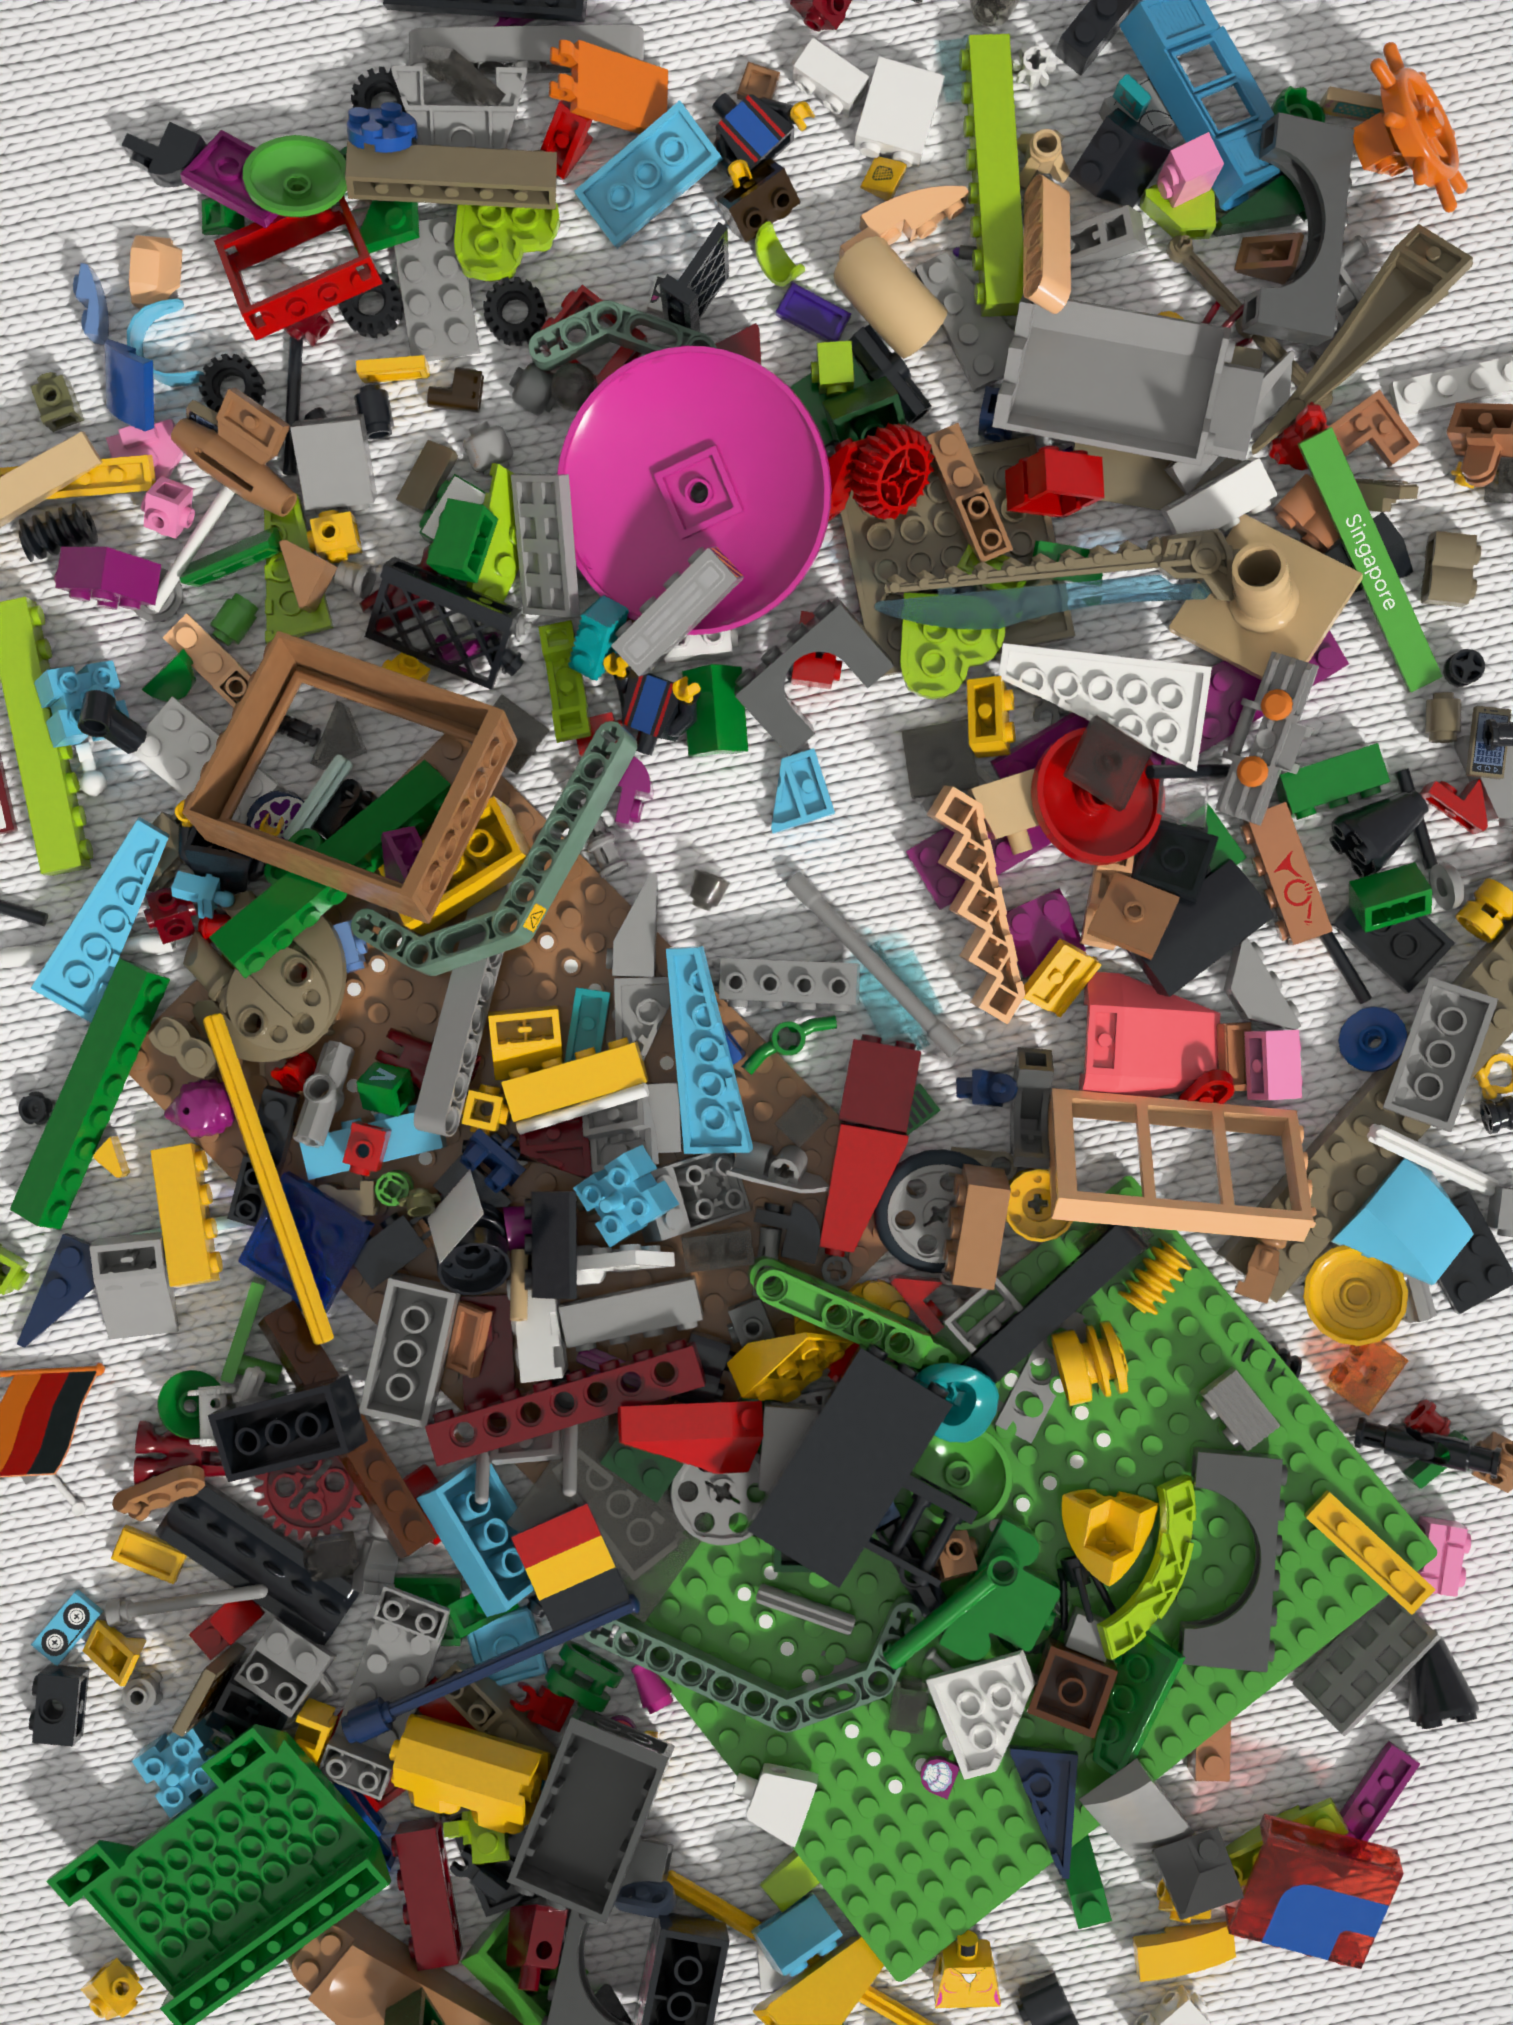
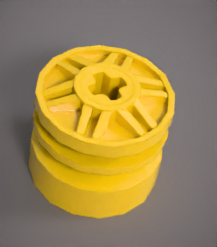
M1028 1168L1020 1170L1008 1181L1011 1193L1006 1222L1015 1233L1030 1241L1045 1242L1057 1239L1069 1229L1073 1221L1052 1219L1049 1169ZM1035 1194H1039V1198L1046 1201L1045 1205L1040 1206V1212H1035L1034 1208L1028 1206V1201L1034 1200Z
M1109 1320L1100 1322L1102 1336L1100 1339L1097 1338L1092 1324L1086 1325L1087 1342L1080 1343L1073 1329L1051 1334L1055 1360L1069 1406L1092 1401V1384L1098 1383L1105 1397L1111 1396L1109 1380L1112 1379L1119 1394L1128 1392V1366L1124 1350Z

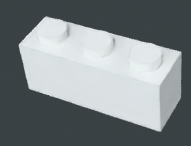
M1251 456L1194 489L1188 495H1184L1161 508V511L1173 535L1219 528L1223 532L1240 523L1238 517L1251 511L1252 514H1255L1270 506V499L1278 494L1260 458Z

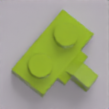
M471 1810L462 1812V1820L443 1823L444 1838L463 1837V1845H471L472 1864L510 1860L508 1833L503 1834L478 1826L472 1818Z

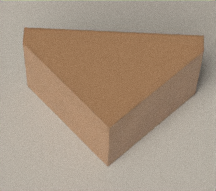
M1302 233L1243 237L1234 270L1240 274L1284 285L1296 269L1304 235Z
M287 540L279 541L299 608L309 613L316 611L338 567Z

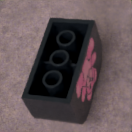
M676 1913L659 1915L658 1918H654L635 2007L634 2025H713L730 1943L725 1922Z

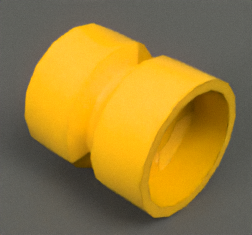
M1486 878L1474 892L1475 901H1467L1455 918L1468 932L1484 942L1492 943L1504 929L1503 920L1509 921L1513 918V892L1503 884Z

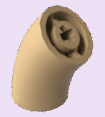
M874 236L857 242L845 252L837 263L834 271L836 286L870 326L901 358H907L917 352L943 324L948 312L946 307L919 280L884 238Z

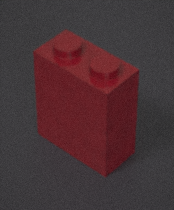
M862 1034L861 1040L853 1039L838 1120L840 1122L907 1134L921 1051L915 1050L916 1044L896 1041L895 1046L881 1044V1037Z

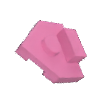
M172 419L154 423V429L148 431L128 426L118 429L119 434L106 438L112 458L152 455L156 481L161 476L169 479L184 453L171 440V433L175 427Z

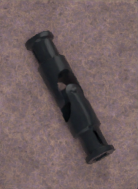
M1364 1417L1359 1418L1355 1433L1354 1444L1357 1448H1361L1364 1445L1384 1451V1454L1396 1457H1415L1420 1461L1463 1472L1470 1469L1490 1474L1491 1478L1494 1479L1498 1477L1502 1457V1448L1496 1447L1494 1450L1472 1445V1441L1429 1432L1420 1433L1409 1427L1391 1423L1385 1426L1367 1422ZM1438 1442L1449 1450V1456L1434 1457L1435 1451L1438 1448Z

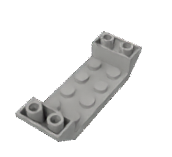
M384 1585L373 1618L376 1620L337 1729L327 1744L319 1769L329 1781L381 1801L393 1773L394 1761L389 1758L392 1744L396 1739H401L410 1714H416L418 1708L397 1716L396 1720L393 1721V1729L361 1744L358 1742L352 1744L348 1742L342 1730L341 1718L347 1715L348 1710L377 1697H381L385 1702H393L426 1687L447 1629L450 1614L449 1608L393 1586Z

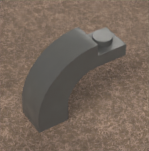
M1021 1047L1017 1049L1013 1078L1017 1082L1018 1090L1017 1095L1011 1101L1010 1154H1013L1014 1167L1049 1168L1048 1109L1054 1074L1052 1050Z

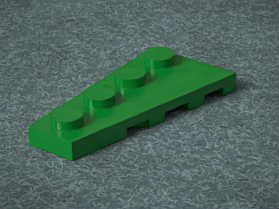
M1146 1631L1147 1636L1126 1653L1115 1658L1114 1661L1117 1663L1118 1673L1109 1696L1106 1715H1102L1092 1757L1094 1762L1112 1776L1137 1758L1186 1658L1150 1631Z

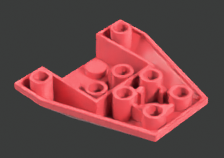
M1096 972L1084 988V1005L1088 1006L1085 1062L1084 1074L1080 1073L1079 1091L1157 1098L1186 1090L1204 1073L1218 1069L1217 1024H1220L1221 1013L1174 994L1171 997L1159 995L1153 986L1121 973Z

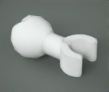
M89 742L76 744V751L84 773L80 779V788L86 794L97 797L105 791L107 779L102 772L97 771L91 744Z

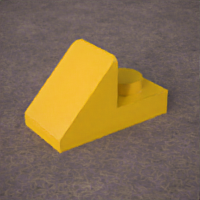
M96 1620L82 1651L119 1686H126L147 1640L144 1638H126L115 1627H110L106 1620Z

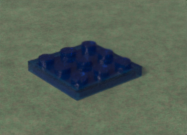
M287 1171L282 1174L280 1182L325 1312L328 1313L374 1223L291 1171ZM266 1206L238 1262L299 1300Z

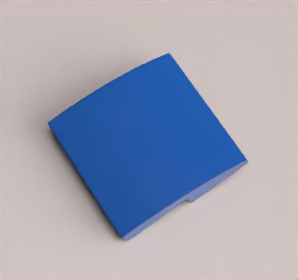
M110 339L105 340L106 408L119 420L142 431L154 429L153 360L136 355V348Z

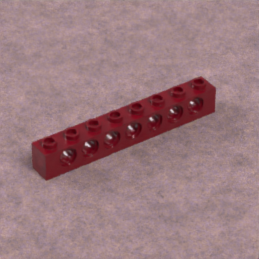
M685 1338L665 1344L667 1350L653 1353L652 1348L632 1354L633 1360L620 1363L619 1358L600 1363V1370L586 1373L585 1368L565 1374L567 1379L565 1381L554 1384L552 1379L542 1380L532 1384L533 1390L520 1394L519 1388L499 1394L500 1400L488 1404L486 1398L466 1404L467 1410L454 1414L453 1408L437 1412L432 1415L434 1420H431L425 1426L436 1466L445 1465L617 1413L620 1406H640L704 1387L707 1380L695 1341L686 1343ZM664 1361L671 1363L675 1369V1375L667 1379L660 1377L656 1371V1365ZM627 1372L637 1373L641 1378V1386L638 1388L627 1387L623 1381V1375ZM593 1382H601L606 1385L608 1395L605 1398H596L592 1395L590 1385ZM558 1393H570L574 1398V1406L572 1408L561 1407L557 1401ZM525 1403H536L541 1409V1416L539 1418L528 1417L524 1411ZM494 1412L503 1413L508 1421L507 1427H495L491 1421V1414ZM459 1423H469L474 1429V1436L472 1438L461 1436L458 1431Z

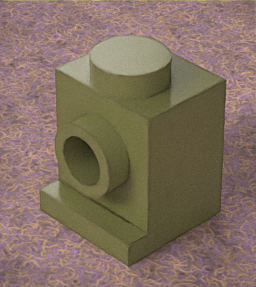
M55 372L45 373L37 378L38 384L30 386L41 414V421L52 432L85 420L71 382L63 375L58 376ZM54 395H57L56 398H55V400H53V401H49V400H48L49 397H52V396H54Z

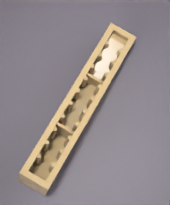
M85 432L76 434L0 477V528L103 463Z

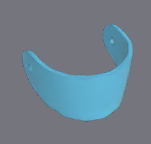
M180 299L158 301L144 306L132 317L127 329V345L136 348V355L144 357L143 341L146 331L152 323L166 314L181 310L184 307L183 301ZM153 369V378L159 383L171 387L192 385L200 382V375L205 376L201 371L163 373Z

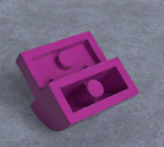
M635 756L615 789V792L621 793L615 822L619 827L630 830L633 829L634 822L640 823L644 803L639 798L653 800L654 796L653 784L648 771Z

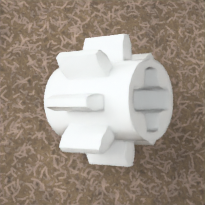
M1035 42L1034 46L1029 49L1021 46L1019 51L1020 59H1014L1012 65L1013 70L1019 71L1016 83L1023 82L1029 86L1030 91L1040 83L1046 87L1049 81L1048 74L1054 73L1056 63L1049 62L1052 49L1045 50L1039 47L1038 42ZM1032 64H1036V69L1032 68Z

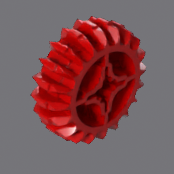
M888 423L885 428L878 427L875 436L867 435V444L865 447H859L861 452L859 457L852 460L856 464L855 469L849 473L853 478L849 486L854 492L852 498L863 511L879 519L886 520L887 518L896 519L899 514L906 515L909 506L916 507V499L919 496H924L923 489L925 485L930 484L928 475L934 471L930 463L935 457L930 453L932 445L925 440L926 437L921 432L905 424Z

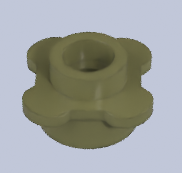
M416 1188L408 1192V1197L399 1199V1206H406L409 1216L423 1217L435 1211L434 1203L439 1202L441 1198L439 1194H430L426 1188Z

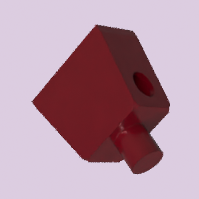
M538 1904L510 1908L506 1964L510 1967L520 1968L519 1990L538 1992L541 1970H553L558 1966L568 1909L558 1910L551 1906Z

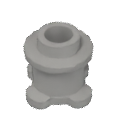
M156 1670L147 1674H141L139 1671L131 1673L128 1683L122 1691L124 1705L132 1712L140 1713L147 1711L153 1705L159 1704L163 1699V1694L160 1691V1682L163 1679L162 1674Z

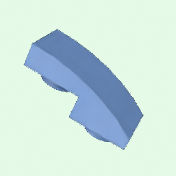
M81 263L79 274H76L74 277L73 291L76 298L85 308H88L82 314V329L84 334L93 343L105 345L104 341L108 340L109 317L104 290L97 274L88 264Z

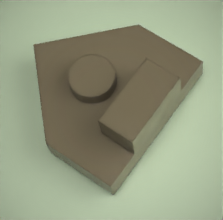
M1355 478L1369 511L1391 512L1392 503H1396L1397 499H1417L1419 488L1417 484L1401 480L1389 481Z

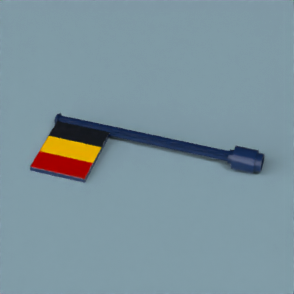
M588 1502L511 1536L553 1631L393 1702H385L381 1697H377L348 1710L347 1715L341 1718V1726L349 1743L358 1742L361 1744L393 1729V1721L396 1720L397 1716L630 1613H639L640 1601L637 1596L628 1593Z

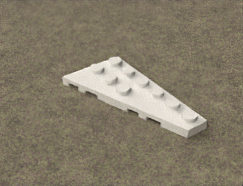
M1003 643L999 676L1004 681L1050 701L1067 711L1086 718L1101 727H1105L1122 737L1143 745L1197 772L1212 666Z

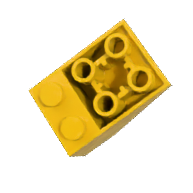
M799 1333L747 1343L727 1362V1365L742 1398L758 1399L760 1401L776 1400L787 1403L797 1399L801 1395V1391L808 1384L819 1379L823 1371L832 1362L841 1359L845 1354L844 1351L854 1342L835 1335Z

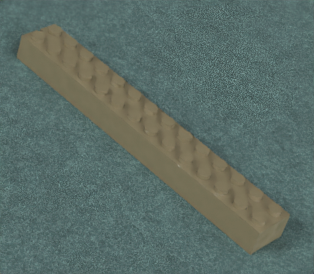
M1513 918L1503 923L1504 929L1492 943H1486L1451 983L1499 999L1471 1079L1513 1032ZM1400 1057L1389 1068L1374 1072L1306 1149L1305 1152L1308 1154L1306 1174L1307 1179L1312 1181L1310 1200L1311 1207H1315L1317 1215L1313 1216L1316 1224L1314 1228H1310L1304 1242L1288 1240L1286 1247L1278 1250L1280 1252L1278 1276L1269 1297L1273 1302L1277 1303L1403 1159L1402 1156L1370 1142L1367 1138V1134L1370 1131L1369 1127L1372 1124L1383 1125L1415 1141H1418L1430 1128V1125L1383 1109ZM1286 1173L1257 1207L1292 1210ZM1231 1235L1216 1254L1235 1271L1245 1276L1247 1261L1258 1241L1255 1237Z

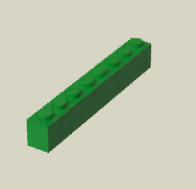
M424 759L314 851L374 873L384 864L381 841L382 833L415 826L419 836H421L427 827L434 822L451 788V784ZM287 872L209 938L246 979L252 973L262 969L266 961L279 950L287 948L303 930L316 924L320 916L333 905L341 903L346 898L347 893Z
M119 958L9 1210L36 1226L54 1229L62 1228L144 1038L151 1026L158 1006L164 997L165 990L170 981L169 978L141 964Z

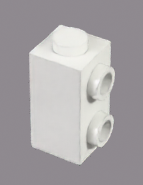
M814 38L811 39L806 48L801 46L792 59L793 81H795L797 88L807 95L814 94L834 114L839 115L841 113L849 118L868 91L869 76Z
M737 628L714 634L686 635L664 657L665 664L733 657L732 647H739Z
M1181 1985L1177 1990H1171L1166 1993L1161 2003L1151 2012L1142 2014L1136 2020L1135 2025H1211L1206 2014L1209 2007L1196 1991L1191 1995Z

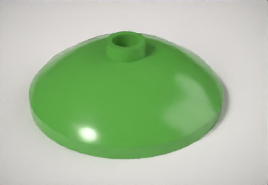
M302 135L278 137L261 144L248 156L243 167L244 186L250 198L261 208L286 217L316 215L331 208L344 196L347 190L345 179L346 160L335 147L323 140Z
M987 1431L978 1438L966 1443L948 1442L934 1435L912 1470L977 1507L978 1514L972 1525L963 1520L962 1524H957L954 1530L977 1528L995 1518L1007 1503L1013 1483L1009 1457L1001 1443ZM956 1467L965 1469V1475L962 1478H955L952 1475ZM933 1503L930 1508L926 1507L923 1512L929 1520L938 1525H941L945 1518L943 1515L944 1509Z

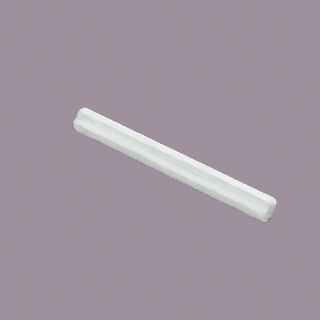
M1372 1124L1369 1127L1370 1131L1367 1134V1138L1370 1142L1482 1195L1492 1196L1496 1193L1495 1187L1498 1186L1496 1179L1388 1127Z

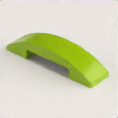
M572 620L539 626L542 654L546 663L553 710L551 712L556 741L560 743L591 736L584 678L581 673L573 670L568 665L569 657L572 656L573 642L576 640Z

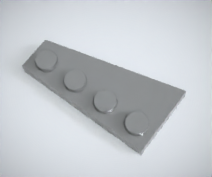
M946 252L916 266L914 271L916 276L948 310L941 327L973 392H977L1003 379L1009 346L1014 336L1012 329L1001 316L981 317V306L975 304L974 284Z

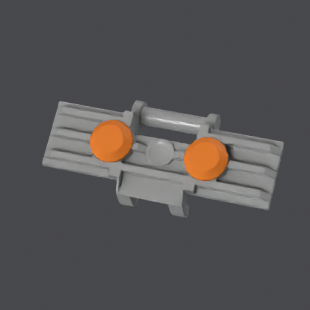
M1272 651L1255 700L1242 698L1241 705H1244L1228 750L1223 751L1222 757L1231 760L1232 763L1218 799L1216 811L1261 826L1281 770L1293 774L1298 773L1300 764L1296 763V757L1305 737L1311 738L1314 730L1312 727L1299 724L1317 675L1318 665ZM1256 710L1262 711L1264 716L1249 757L1241 756L1240 754Z

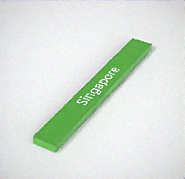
M1328 427L1297 443L1353 569L1363 573L1360 585L1408 691L1412 693L1442 678L1441 671L1333 428Z

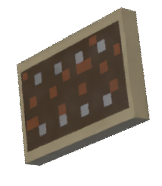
M236 1642L204 1668L175 1721L172 1732L184 1737L213 1710L236 1664H239L245 1653L246 1647Z

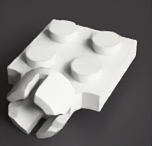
M641 1244L620 1245V1249L614 1250L611 1247L600 1248L596 1245L577 1246L578 1286L599 1284L605 1279L607 1272H626L675 1266L674 1252H661L658 1245L641 1246Z

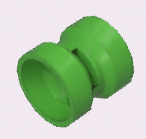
M393 1170L383 1174L377 1180L375 1194L382 1204L397 1206L399 1205V1199L408 1197V1192L414 1189V1181L407 1172Z

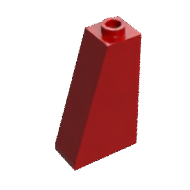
M839 1123L829 1180L830 1187L829 1191H827L820 1231L819 1247L825 1248V1254L845 1257V1252L854 1253L908 1144L909 1136L907 1134Z

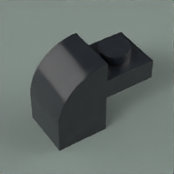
M169 122L159 146L129 133L126 134L121 146L130 156L129 161L135 166L146 170L156 185L170 188L184 185L180 173L207 144L201 135Z
M793 1200L790 1213L784 1212L785 1206L772 1202H765L764 1207H756L754 1222L786 1229L781 1257L815 1264L820 1245V1228L815 1215L806 1205Z

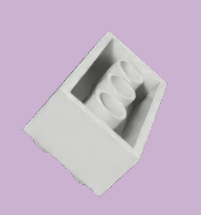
M171 697L144 729L147 731L145 742L133 754L187 798L194 791L200 780L203 765L211 759L220 733L183 702ZM258 767L231 820L247 825L248 817L246 815L248 810L259 797L270 791L279 790L280 792H285L286 789L263 769Z

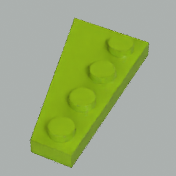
M492 463L490 470L492 481L489 493L486 492L483 505L498 518V522L478 582L467 581L466 587L504 602L519 570L511 475L514 473L500 464Z
M298 494L293 509L284 517L264 509V531L277 527L282 540H287L315 555L309 547L307 531L309 530ZM282 552L267 558L266 565H264L266 580L265 643L271 642L277 631L294 637H301L334 628L325 594L316 611L309 613L299 608Z

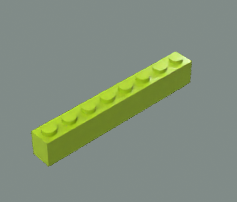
M1010 34L969 35L965 49H960L959 69L960 71H965L966 82H963L961 87L962 104H967L968 116H964L963 132L964 137L970 139V149L966 150V170L972 171V182L968 184V203L974 204L975 215L971 216L970 235L971 238H976L977 249L973 250L972 267L973 271H978L979 283L975 284L974 299L975 304L981 306V317L1017 316L1019 303L1023 295V225Z
M21 597L0 602V678L40 872L43 875L56 876L92 868L90 859H93V848L90 840L85 838L83 829L87 820L85 811L78 804L76 792L80 791L79 781L76 773L71 771L69 759L73 758L72 747L69 745L53 748L46 721L52 716L51 708L41 707L34 683L46 670L50 669L49 659L52 658L50 643L44 638L42 626L45 625L44 612L41 606L37 605L33 600Z

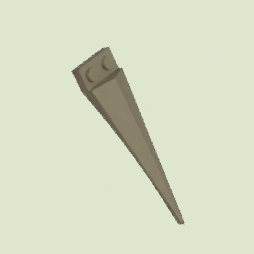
M1418 224L1394 247L1380 271L1321 357L1252 445V455L1258 453L1287 427L1293 424L1296 416L1310 402L1317 404L1448 295V290L1473 266V257Z

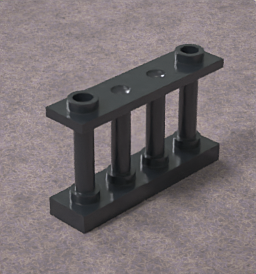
M912 1471L902 1487L913 1492L911 1498L914 1500L890 1546L871 1537L865 1548L911 1572L909 1577L918 1584L928 1587L931 1583L939 1587L942 1582L941 1576L933 1571L956 1525H961L963 1520L972 1525L978 1510L974 1504ZM933 1503L944 1509L943 1515L945 1518L921 1563L902 1554L925 1508H930Z

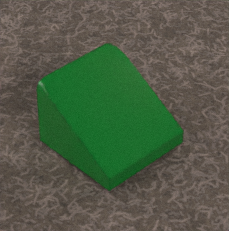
M211 198L201 200L202 234L227 235L245 227V217Z

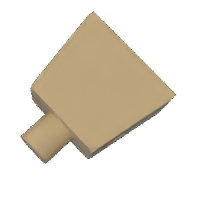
M1034 769L967 790L969 797L978 801L983 806L985 826L990 838L994 840L1007 836L1013 855L1033 849L1027 829L1039 826L1031 797Z

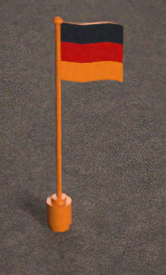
M98 1362L96 1366L0 1371V1377H13L0 1403V1477L55 1475L70 1449L82 1405L96 1376H101L105 1372V1366L102 1363Z

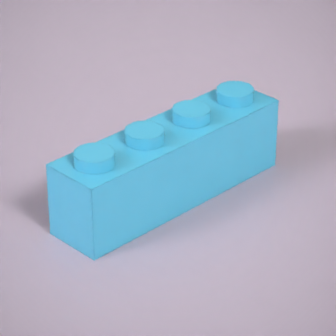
M416 1105L408 1106L409 1113L399 1115L398 1117L383 1113L374 1114L375 1121L368 1123L392 1130L383 1162L447 1147L446 1136L419 1131L415 1128L414 1113ZM361 1118L341 1122V1130L328 1131L324 1146L316 1148L300 1143L308 1180L349 1171L350 1165L342 1163L351 1133L352 1122H362ZM361 1144L358 1147V1153L362 1157H367L369 1147Z

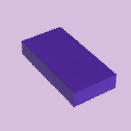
M791 282L776 310V316L825 342L839 341L852 313Z

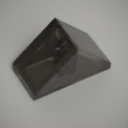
M336 701L310 763L321 770L327 769L337 754L350 760L367 753L350 708L339 701Z

